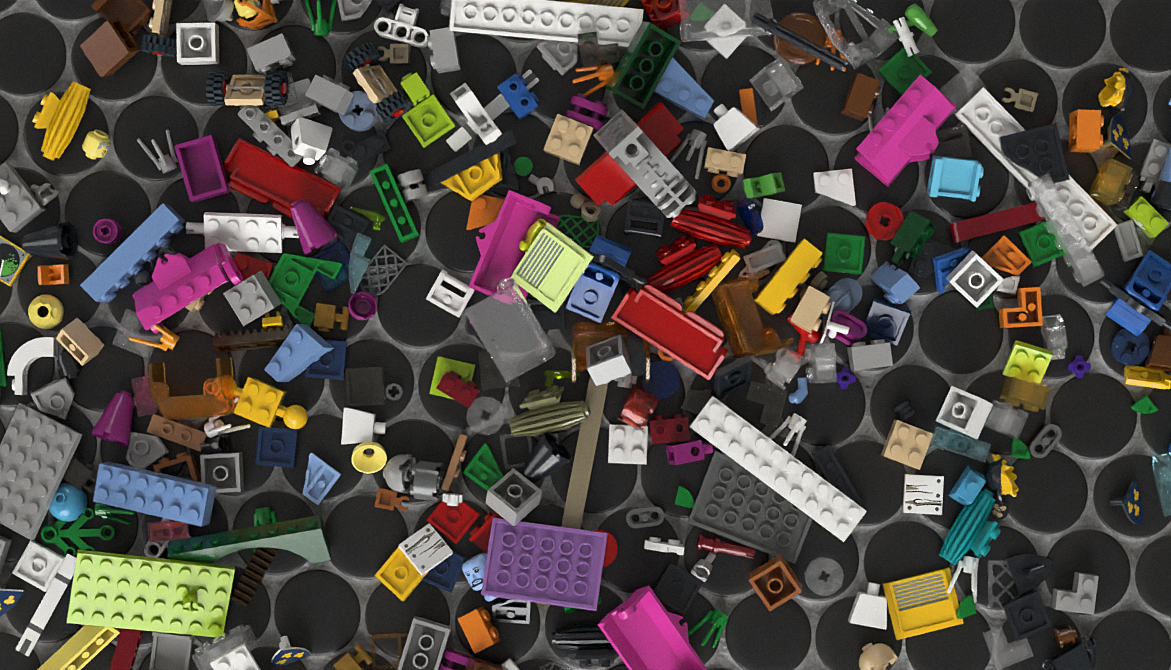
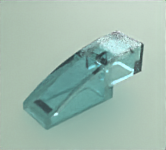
M357 232L350 254L349 284L352 294H355L371 258L364 254L372 238L361 232Z

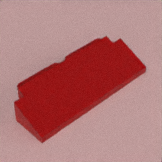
M661 102L636 124L666 158L682 142L677 135L684 128ZM607 151L575 179L598 206L605 200L610 205L618 203L637 185Z
M240 138L224 163L225 171L231 174L229 177L230 188L262 204L270 202L276 211L292 218L290 209L293 208L291 204L302 199L303 201L307 200L327 221L342 188L297 166L291 167L285 160Z
M650 284L643 286L639 292L630 288L611 318L707 380H710L728 352V349L721 345L725 338L723 337V330L693 311H688L687 313L682 311L683 307L679 302Z

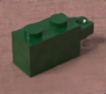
M910 211L890 242L895 247V254L891 260L894 264L901 267L907 259L909 260L911 257L915 259L921 253L924 243L934 232L935 226L930 220Z

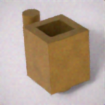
M317 303L314 326L319 327L318 331L330 332V328L335 329L336 321H339L340 329L347 330L349 320L348 307L342 306V314H337L338 306Z
M358 643L353 647L358 653L356 656L351 651H348L333 666L337 670H363L365 667L360 663L362 660L367 665L374 660Z

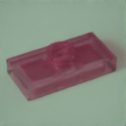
M151 375L131 379L138 417L158 413Z

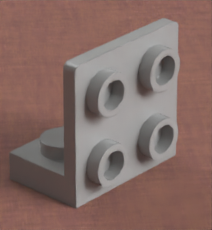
M308 78L289 84L287 104L285 106H278L281 114L280 120L285 127L292 125L299 116L309 119L321 115L318 103L305 96L311 84Z

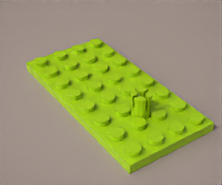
M77 550L67 623L223 638L235 566Z

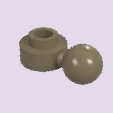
M579 193L571 197V205L576 209L581 208V216L584 220L593 222L599 219L600 206L594 202L586 203L585 197Z
M821 271L812 280L810 286L816 290L824 289L828 284V276ZM808 287L803 288L800 291L799 296L801 300L805 292L807 291Z

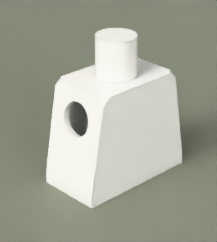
M721 104L714 110L720 118L714 123V127L728 151H735L760 129L758 125L738 108L733 107L728 111Z
M299 116L291 126L293 152L302 155L305 164H314L315 160H319L327 150L332 127Z
M344 407L341 444L374 441L375 434H386V423L376 422V414Z
M869 582L867 593H857L848 617L850 623L880 629L887 628V598L878 595L880 584Z

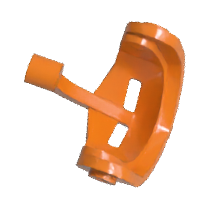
M237 0L241 6H247L259 13L254 20L249 22L239 17L236 22L240 26L259 30L272 23H278L279 20L275 16L274 4L270 0H263L261 9L248 3L247 0Z

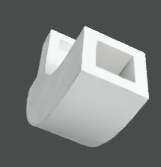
M466 83L450 93L486 145L495 141L502 134Z
M42 337L30 340L14 353L8 365L7 376H15V379L12 380V390L15 391V395H27L28 369L36 359L40 357H57L58 341L56 337Z

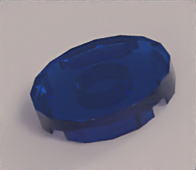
M744 198L737 202L739 215L746 228L753 235H757L764 228L763 220L760 213L754 211L753 207L755 206L750 199Z
M657 361L647 367V374L642 375V384L650 396L665 399L671 397L677 391L680 385V375L674 365L666 361Z

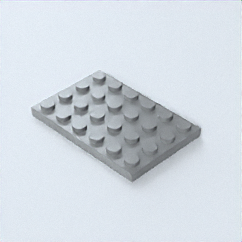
M19 403L0 444V523L24 537L34 540L82 434L22 403Z

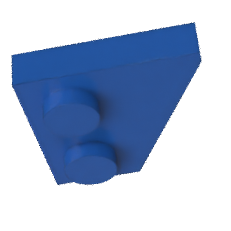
M967 246L933 258L936 288L939 293H943L945 291L944 287L950 283L945 278L971 252Z

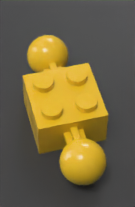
M222 375L217 377L212 384V391L217 398L222 400L232 397L239 398L233 413L268 428L273 426L277 416L282 417L286 426L291 429H300L307 422L308 414L302 406L291 405L285 407L282 405L287 391L263 381L248 377L242 389L237 387L232 377Z

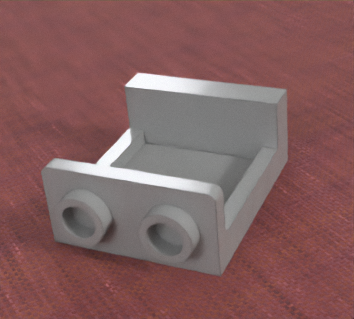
M153 631V645L150 668L148 670H189L194 635Z

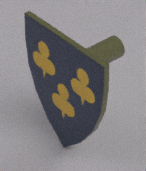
M1120 114L1114 115L1110 121V126L1107 127L1108 140L1103 141L1100 150L1114 146L1128 159H1131L1130 141L1125 124Z

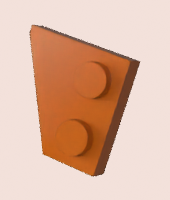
M480 195L471 202L466 230L487 226L496 221L505 199Z

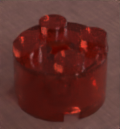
M635 386L623 406L622 413L620 412L618 420L637 430L643 431L648 422V413H653L658 399L648 391Z

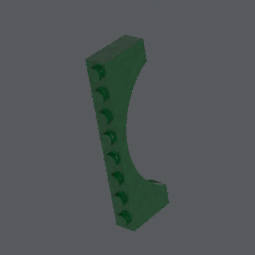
M321 515L168 542L169 559L210 564L227 554L248 548L268 547L283 549L296 553L311 563L331 560V551Z

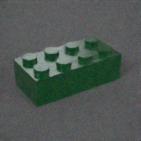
M642 21L605 89L632 105L644 109L681 41L650 22Z

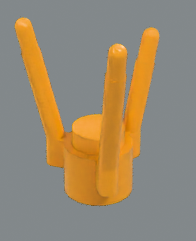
M157 324L153 327L163 333L160 339L163 344L129 337L131 341L161 348L164 351L168 348L173 350L180 338L165 326L162 328Z

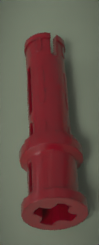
M699 533L696 550L698 551L703 549L712 551L713 554L721 552L754 559L756 550L750 546L722 541L719 537H706Z

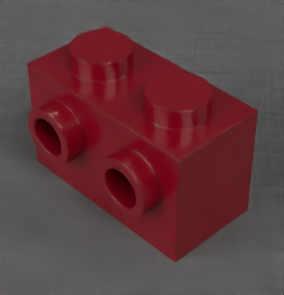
M448 371L445 372L436 389L466 407L471 408L480 392L477 389L478 385L469 380L467 383L460 379L462 376L454 371L450 373Z
M674 414L671 419H665L664 416H653V420H649L651 444L690 441L688 417H684V414Z

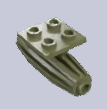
M553 385L541 392L539 389L533 390L528 393L529 395L520 404V409L528 407L530 410L510 418V428L514 437L536 436L567 429L588 420V416L591 415L590 407L584 401L560 402L561 394L565 390L564 386L558 387Z

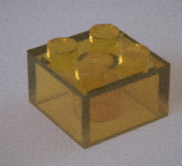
M1112 158L1103 161L1088 195L1107 206L1120 202L1125 193L1123 188L1125 184H1129L1133 176L1131 173L1133 168Z
M1006 376L1000 399L1005 400L1004 404L1019 407L1021 404L1024 405L1023 409L1038 412L1039 409L1045 410L1051 387Z

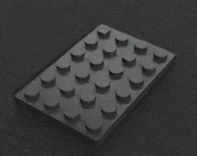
M714 451L688 519V523L773 556L782 554L786 561L796 564L812 522L811 517L728 455Z

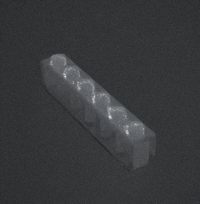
M1047 173L1028 183V190L1026 192L1031 201H1036L1038 206L1035 208L1039 216L1045 217L1047 221L1045 226L1050 234L1054 233L1056 237L1054 242L1059 250L1063 249L1065 253L1063 258L1068 267L1072 265L1075 271L1073 276L1077 283L1081 282L1084 287L1104 277V271L1050 174Z

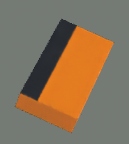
M758 87L739 90L742 112L756 125L763 126Z

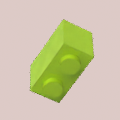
M417 72L413 75L409 73L402 78L400 83L401 90L406 92L413 102V107L430 97L429 90Z
M1142 196L1135 198L1123 210L1149 238L1156 237L1169 224Z

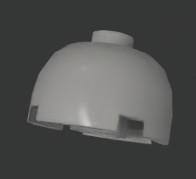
M400 454L392 457L383 469V477L388 486L394 491L410 493V485L414 480L412 467L413 464H417L415 457H411L412 455Z

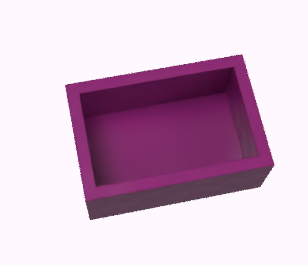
M209 135L174 145L191 202L195 203L231 192L214 136Z

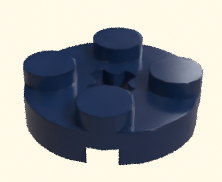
M1122 328L1114 334L1110 344L1111 354L1115 360L1122 364L1137 365L1149 356L1150 341L1144 332L1137 337L1126 328ZM1128 341L1135 344L1132 352L1130 349L1126 350L1125 348L1128 345Z

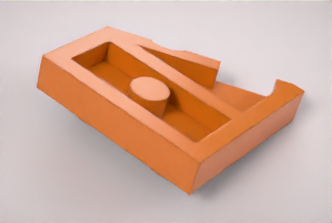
M1005 235L981 257L990 267L1014 275H1019L1032 262Z

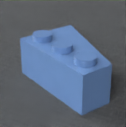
M673 57L653 94L702 120L705 119L714 102Z
M886 261L869 277L885 293L883 297L888 303L895 305L903 304L920 287L908 273L901 269L895 271L896 267L894 265L891 266Z
M296 324L264 370L277 382H289L307 369L306 367L318 361L322 355L334 348L308 325Z

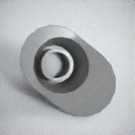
M232 0L203 1L209 22L233 20L234 3Z

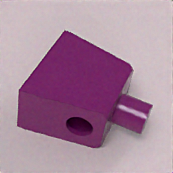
M701 440L665 446L670 465L705 459V454L713 453L712 443H702Z

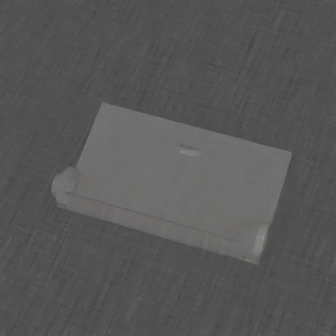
M678 0L681 15L680 36L682 42L773 35L768 31L764 32L763 28L751 22L755 13H759L769 19L773 18L770 0Z
M513 278L502 279L497 286V293L464 310L506 382L551 359L556 352Z

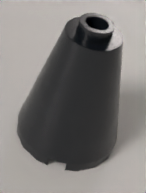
M62 222L25 235L21 240V248L27 254L71 260L75 258L72 257L73 254H77L78 251L77 233L72 232L71 227H74L73 224Z
M545 433L539 439L519 473L533 484H536L569 464L572 457L563 445L559 446L556 443L558 440L555 437Z

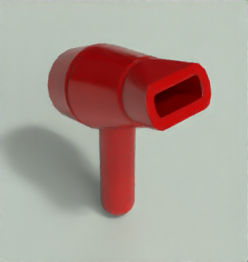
M793 312L787 321L800 333L795 359L801 361L806 342L809 341L812 344L817 342L821 337L822 331L820 329L817 332L813 330L811 334L794 325L790 321L794 314Z

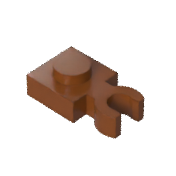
M379 487L374 507L393 511L394 507L398 506L400 510L406 511L408 507L402 506L401 502L402 500L409 501L410 497L401 496L399 498L397 497V491Z

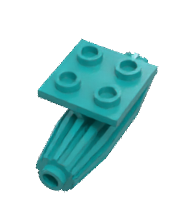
M986 489L980 490L972 504L963 507L946 536L939 556L956 566L970 548L979 558L982 555H987L991 548L989 543L992 539L996 540L1001 532L999 529L1000 525L997 522L987 521L995 503L993 493Z

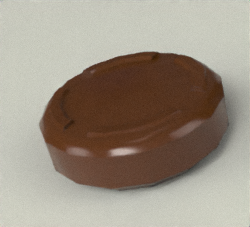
M794 12L786 15L779 21L778 24L824 48L826 33L822 23L815 16L806 12ZM773 34L775 51L783 61L792 65H805L816 59L815 56Z

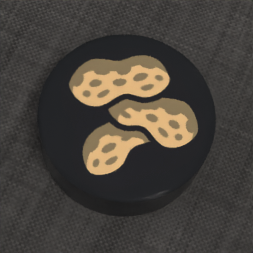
M996 500L990 516L997 520L1006 518L1009 513L1008 505L1005 502L1001 504L999 500Z

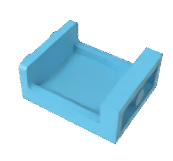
M933 155L927 194L930 197L947 196L969 199L975 202L976 197H979L980 185L978 183L979 178L983 176L984 169L981 166L982 164L976 160Z

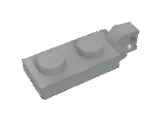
M1152 139L1139 174V180L1143 181L1140 188L1141 192L1150 193L1152 185H1156L1171 145Z

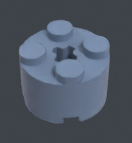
M353 91L351 93L354 96L345 114L339 113V116L348 128L358 132L367 131L374 126L379 118V114L376 111L378 104L373 103L368 98L366 92ZM358 107L364 110L360 112V116L355 113Z

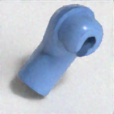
M807 377L797 378L798 389L795 393L789 395L791 403L799 404L807 396Z

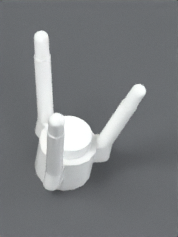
M238 397L216 415L209 418V423L204 425V430L208 437L212 438L217 435L221 436L225 433L250 428V424L230 428L231 424L224 425L221 420H217V418L238 402Z
M794 413L792 417L788 416L785 422L769 438L771 440L775 438L788 425L791 431L783 444L786 446L793 434L798 433L791 455L795 456L802 434L806 428L804 425L807 421Z
M964 556L963 561L960 560L958 562V567L947 590L948 593L951 592L961 569L964 568L963 572L972 574L971 590L973 591L974 603L977 602L978 558Z

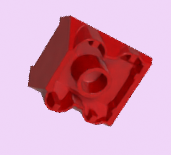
M641 0L652 24L661 30L687 20L690 16L685 0Z

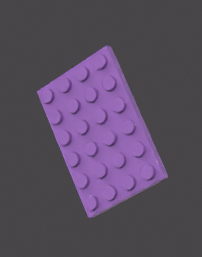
M493 518L481 595L597 611L608 533L521 521L513 526L505 519Z

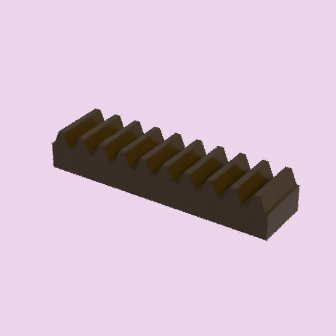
M284 326L283 331L279 327H276L275 331L269 327L268 332L261 328L260 333H257V330L254 329L252 334L246 330L244 335H242L241 331L234 335L233 331H231L229 336L223 332L222 337L215 333L213 347L217 353L280 347L290 334V330H288L287 326Z
M258 547L231 594L230 600L245 608L248 607L278 553V548Z

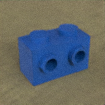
M515 74L497 86V88L518 119L521 120L538 108L537 102L539 100L533 91L531 93L528 92L526 89L528 84L525 79Z

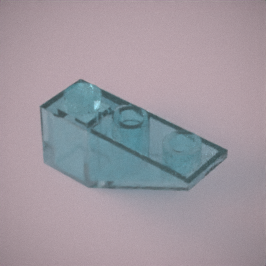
M937 426L930 445L981 462L986 461L991 446L989 443Z
M1171 453L1152 457L1153 473L1164 517L1171 515Z

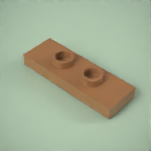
M153 414L147 429L148 433L200 452V444L205 443L207 434L203 431L157 414Z
M459 435L442 485V490L449 492L453 479H458L461 469L457 467L460 461H464L467 452L464 450L468 438L465 435Z

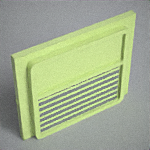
M548 222L540 231L510 279L556 313L594 256Z

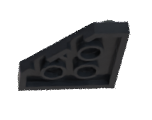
M1056 123L999 137L1003 157L1049 185L1070 180Z

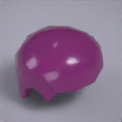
M361 291L352 294L348 302V310L355 319L367 320L375 315L377 301L372 294Z

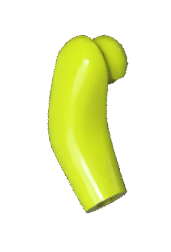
M538 219L528 229L526 239L519 244L521 251L525 253L528 251L540 231L547 224L545 220Z

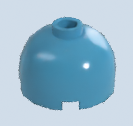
M61 483L51 502L49 511L61 521H74L78 519L81 513L85 512L88 503L87 495L76 484Z

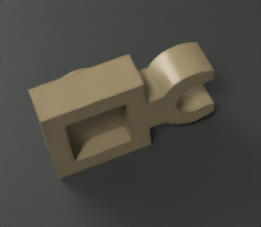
M390 44V49L383 46L377 47V50L384 51V56L380 57L379 61L385 62L390 58L391 64H410V44Z
M1012 88L1004 89L1005 92L1010 93V98L1003 97L1001 99L1002 102L1010 103L1012 101L1015 102L1013 108L1033 112L1038 93L1021 88L1018 89L1017 93Z

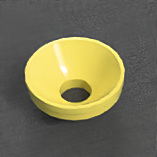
M40 295L29 305V319L38 328H54L63 319V305L58 298L52 295ZM41 306H46L49 310L48 315L44 318L38 314Z
M376 442L361 443L352 452L353 466L363 473L377 472L385 466L387 461L385 449ZM367 448H371L374 450V453L371 455H366L363 453V451Z

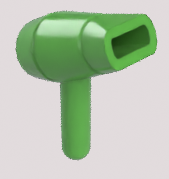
M916 3L906 9L904 15L908 19L906 20L908 28L915 25L930 37L938 31L926 12ZM895 25L888 27L887 31L892 34L897 32Z

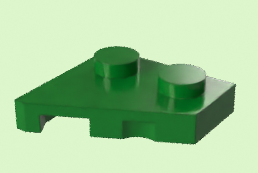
M484 443L463 472L487 491L504 477L486 443Z

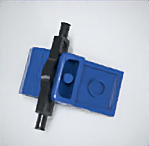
M597 235L590 251L586 250L594 257L576 282L566 308L601 323L619 280L622 279L629 283L633 281L643 286L646 278L635 274L634 270L625 267L632 249Z
M1149 250L1130 280L1123 287L1116 282H1111L1104 276L1099 283L1117 296L1105 314L1137 337L1144 331L1151 320L1171 331V321L1158 311L1171 289V264Z

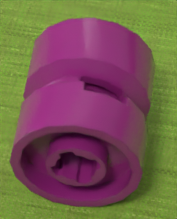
M100 219L93 227L94 237L101 243L117 244L123 237V227L115 220Z

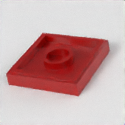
M442 500L426 521L457 544L479 517L480 513L464 500L462 503H458V506H449Z

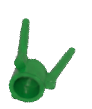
M305 0L311 23V31H314V36H327L329 31L333 30L332 23L337 0L332 2L328 23L326 19H322L320 0H317L318 20L315 21L309 0Z
M98 502L95 505L96 516H102V519H109L127 525L132 524L130 521L111 515L113 513L134 515V511L114 509V506Z
M270 507L255 509V514L253 515L254 526H258V523L266 525L265 523H270V519L273 523H277L275 512H271Z
M717 608L714 611L710 610L702 620L688 631V637L711 618L709 622L713 625L701 645L704 646L717 627L719 629L712 644V647L715 648L728 618L727 615Z

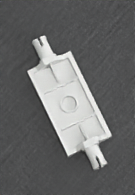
M205 212L204 223H186V234H203L205 236V249L213 244L222 243L226 245L229 251L282 253L283 239L299 238L295 226H285L282 223V215Z

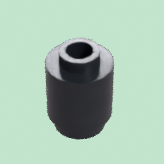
M68 351L58 354V360L56 361L62 377H67L68 380L78 377V373L81 372L78 361Z

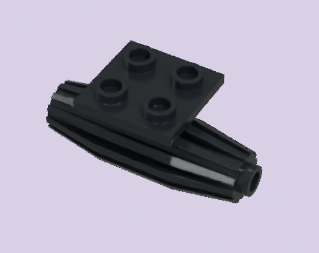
M599 623L574 624L555 628V632H552V644H556V648L579 651L575 659L576 665H580V668H590L591 664H599V667H610V664H614V655L611 652L614 647L598 626Z

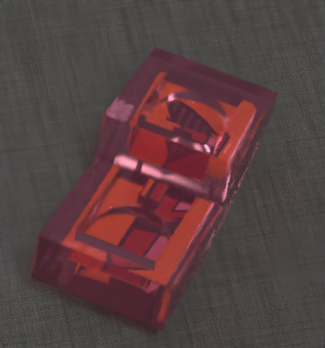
M175 520L147 523L149 542L189 538L188 523Z

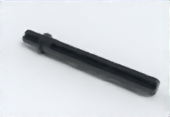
M755 13L751 19V22L763 28L764 32L768 31L841 71L845 69L848 63L847 60L774 22L773 18L769 19L759 13Z

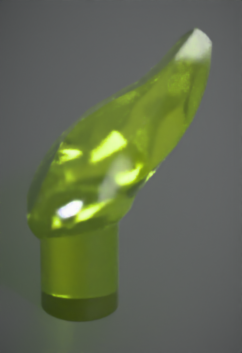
M351 206V209L374 221V230H380L381 221L386 219L383 215Z
M547 370L543 372L547 376L545 385L549 387L553 385L554 378L562 379L580 376L579 373Z

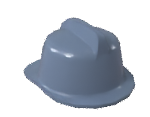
M851 278L839 280L825 292V295L830 297L829 302H831V305L832 302H835L832 314L838 310L849 313L858 305L863 294L860 284Z

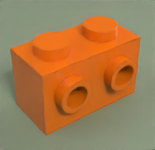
M483 606L458 618L474 653L500 641L498 630L493 627L490 621V614Z

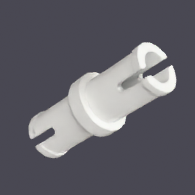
M905 17L899 18L901 25L898 20L893 21V24L900 36L898 38L899 41H902L907 56L910 57L913 55L911 48L914 54L919 53V50L912 37L914 36L913 32H910Z

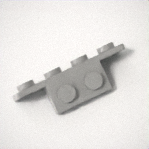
M245 105L238 112V116L254 131L252 135L260 143L264 141L268 144L266 149L272 155L278 154L291 167H294L303 158L302 155L293 152L292 140L257 106Z

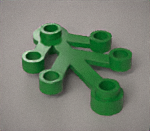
M89 507L86 508L85 512L69 529H61L67 521L58 520L55 524L44 526L41 530V537L46 543H55L64 552L65 556L68 554V550L72 549L74 551L72 556L75 557L77 549L74 546L69 547L61 537H68L81 550L87 551L88 548H91L93 551H96L94 546H89L80 537L100 536L103 540H111L116 535V529L109 524L102 526L100 529H80L88 519H92L95 516V510ZM87 510L92 512L91 517L86 515ZM106 529L111 530L112 533L110 536L106 535ZM49 530L54 532L53 537L48 535Z

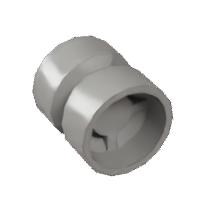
M421 169L397 176L400 187L404 188L402 195L405 202L428 196L426 185L422 184L424 179ZM416 185V189L411 190L410 186Z

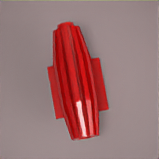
M704 194V196L699 195V211L682 208L681 213L673 218L671 222L672 227L692 237L722 246L745 248V245H750L752 235L749 234L750 230L730 221L732 217H736V206L733 205L734 203L727 200L717 201L714 196Z
M685 235L680 236L671 245L665 244L655 252L656 257L665 266L647 278L648 283L645 285L650 284L663 293L678 289L705 275L713 267L721 263L722 254L715 243L694 250L696 244L689 235L686 237Z

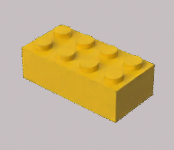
M801 240L754 301L771 315L780 313L786 306L785 300L792 298L798 291L796 286L799 283H804L810 276L808 271L811 267L813 269L816 268L822 261L820 256L823 253L807 240Z

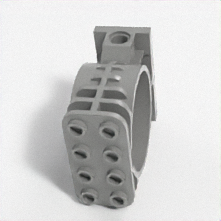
M620 110L593 135L667 218L677 217L685 205L691 204L696 199V190L623 110Z

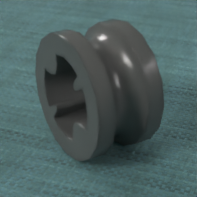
M392 383L386 387L385 394L390 400H398L403 395V388L397 383ZM393 386L397 387L396 390L399 389V394H396L395 397L389 394V390L393 389Z

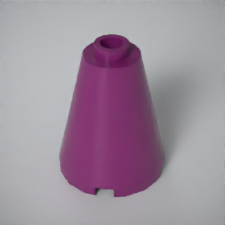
M299 199L291 204L293 206L290 209L305 254L311 252L314 248L321 247L338 236L334 228L307 200Z
M125 391L115 393L91 434L108 442L113 441L119 445L128 446L134 406L132 394Z

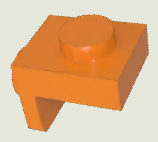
M68 264L38 266V284H69Z

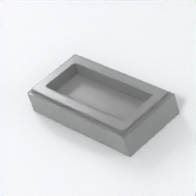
M1133 220L1118 223L1114 228L1123 261L1144 256Z
M779 242L743 257L750 274L786 260Z

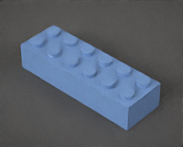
M162 203L80 286L96 302L105 303L106 301H112L117 295L115 292L119 288H125L130 283L129 278L133 274L136 276L142 271L143 265L147 261H152L157 256L156 252L161 247L165 248L171 242L170 238L174 234L178 235L185 228L183 225L186 221L171 206Z
M108 461L99 464L93 501L202 527L210 524L216 486Z

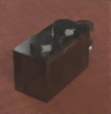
M75 451L63 479L77 490L85 488L94 495L97 481L94 475L97 471L90 461L86 459L83 461L78 457L79 453ZM90 480L94 482L92 486L88 485Z

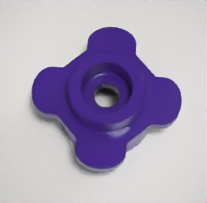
M1080 355L1076 356L1075 360L1068 364V370L1076 374L1077 378H1083L1084 373L1091 369V364L1086 363Z
M843 367L842 371L833 375V379L840 384V388L843 390L847 389L849 384L856 381V376L850 373L848 367Z

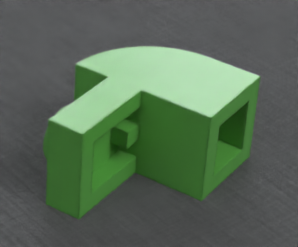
M781 172L743 180V189L747 199L764 197L785 191Z

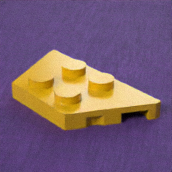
M500 152L441 183L466 199L473 201L502 180Z

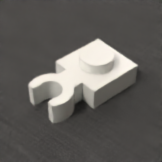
M443 493V502H446L449 506H458V503L463 502V494Z

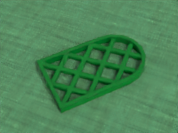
M559 215L558 217L569 218L565 221L560 218L562 224L557 229L564 225L568 230L565 235L570 232L574 237L572 240H576L580 244L579 246L591 248V246L584 245L588 241L593 244L591 239L599 235L600 218L590 224L582 216ZM573 218H582V220L577 223ZM570 219L575 223L571 229L565 224ZM583 221L589 225L584 230L579 226ZM596 222H597V232H596V230L592 227ZM575 227H578L581 231L577 236L572 232ZM589 228L594 232L591 237H588L585 233ZM582 234L587 238L583 243L578 240V237Z

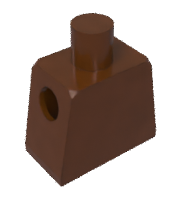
M1164 327L1163 335H1157L1153 338L1145 368L1171 372V331Z

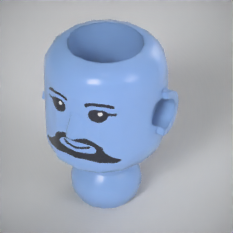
M486 553L478 554L462 565L463 573L473 590L478 591L482 589L487 559ZM483 595L488 602L497 598Z

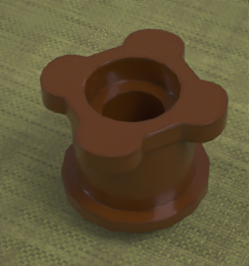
M1070 625L1060 630L1053 628L1058 647L1060 646V648H1064L1063 645L1072 642V644H1075V639H1078L1075 628H1071Z

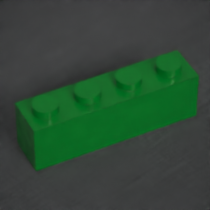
M385 164L369 171L400 242L404 243L420 236L390 166Z

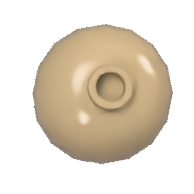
M869 643L862 648L864 652L859 658L860 670H886L888 663L894 664L898 657L886 644L878 643L873 645Z

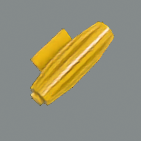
M73 81L60 100L52 92L49 95H44L40 103L43 105L41 113L37 111L32 121L37 129L47 128L41 151L44 152V157L54 161L55 158L59 159L67 148L83 117L91 89Z

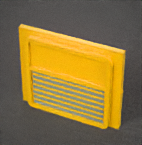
M949 567L882 584L896 640L964 624L963 619H957L956 615L959 603L955 587L953 586L950 593L947 592L952 580Z

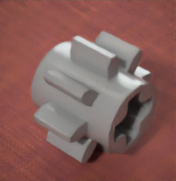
M632 373L625 377L614 379V381H618L617 386L632 388V383L636 384L637 376H632Z

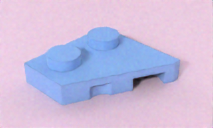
M312 452L309 455L303 495L319 505L341 476V473Z

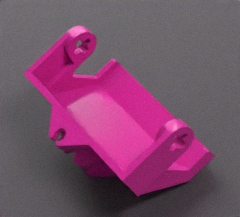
M919 75L856 148L859 153L854 157L855 160L889 187L909 162L929 160L928 154L931 152L932 154L935 153L939 144L936 131L956 109V104L923 76Z
M509 190L497 220L479 229V232H484L486 236L484 239L476 237L481 258L468 287L508 304L515 302L524 306L529 292L510 279L526 254L520 250L519 244L526 239L528 229L538 219H543L546 223L549 222L556 228L560 217L549 213L551 207Z
M217 243L192 258H188L181 253L174 255L165 254L164 256L168 261L164 260L162 262V258H158L152 275L154 281L134 292L132 296L135 300L136 314L144 329H151L157 334L160 331L155 329L154 325L157 324L163 328L161 321L228 282L222 266L234 285L243 282V277L226 245Z
M650 586L637 589L628 600L609 612L598 624L629 670H707L689 644L687 622L683 623L682 626L679 624L683 616L667 612Z

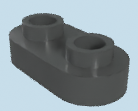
M1054 424L1045 425L1029 445L1030 454L1036 458L1047 456L1061 439V429ZM1049 430H1052L1054 433L1052 437L1048 436ZM1037 445L1041 446V451L1039 452L1035 450Z
M658 506L631 509L626 515V521L632 528L657 526L664 520V512ZM653 512L658 513L657 519L651 518ZM635 514L639 516V520L636 522L632 520V516Z

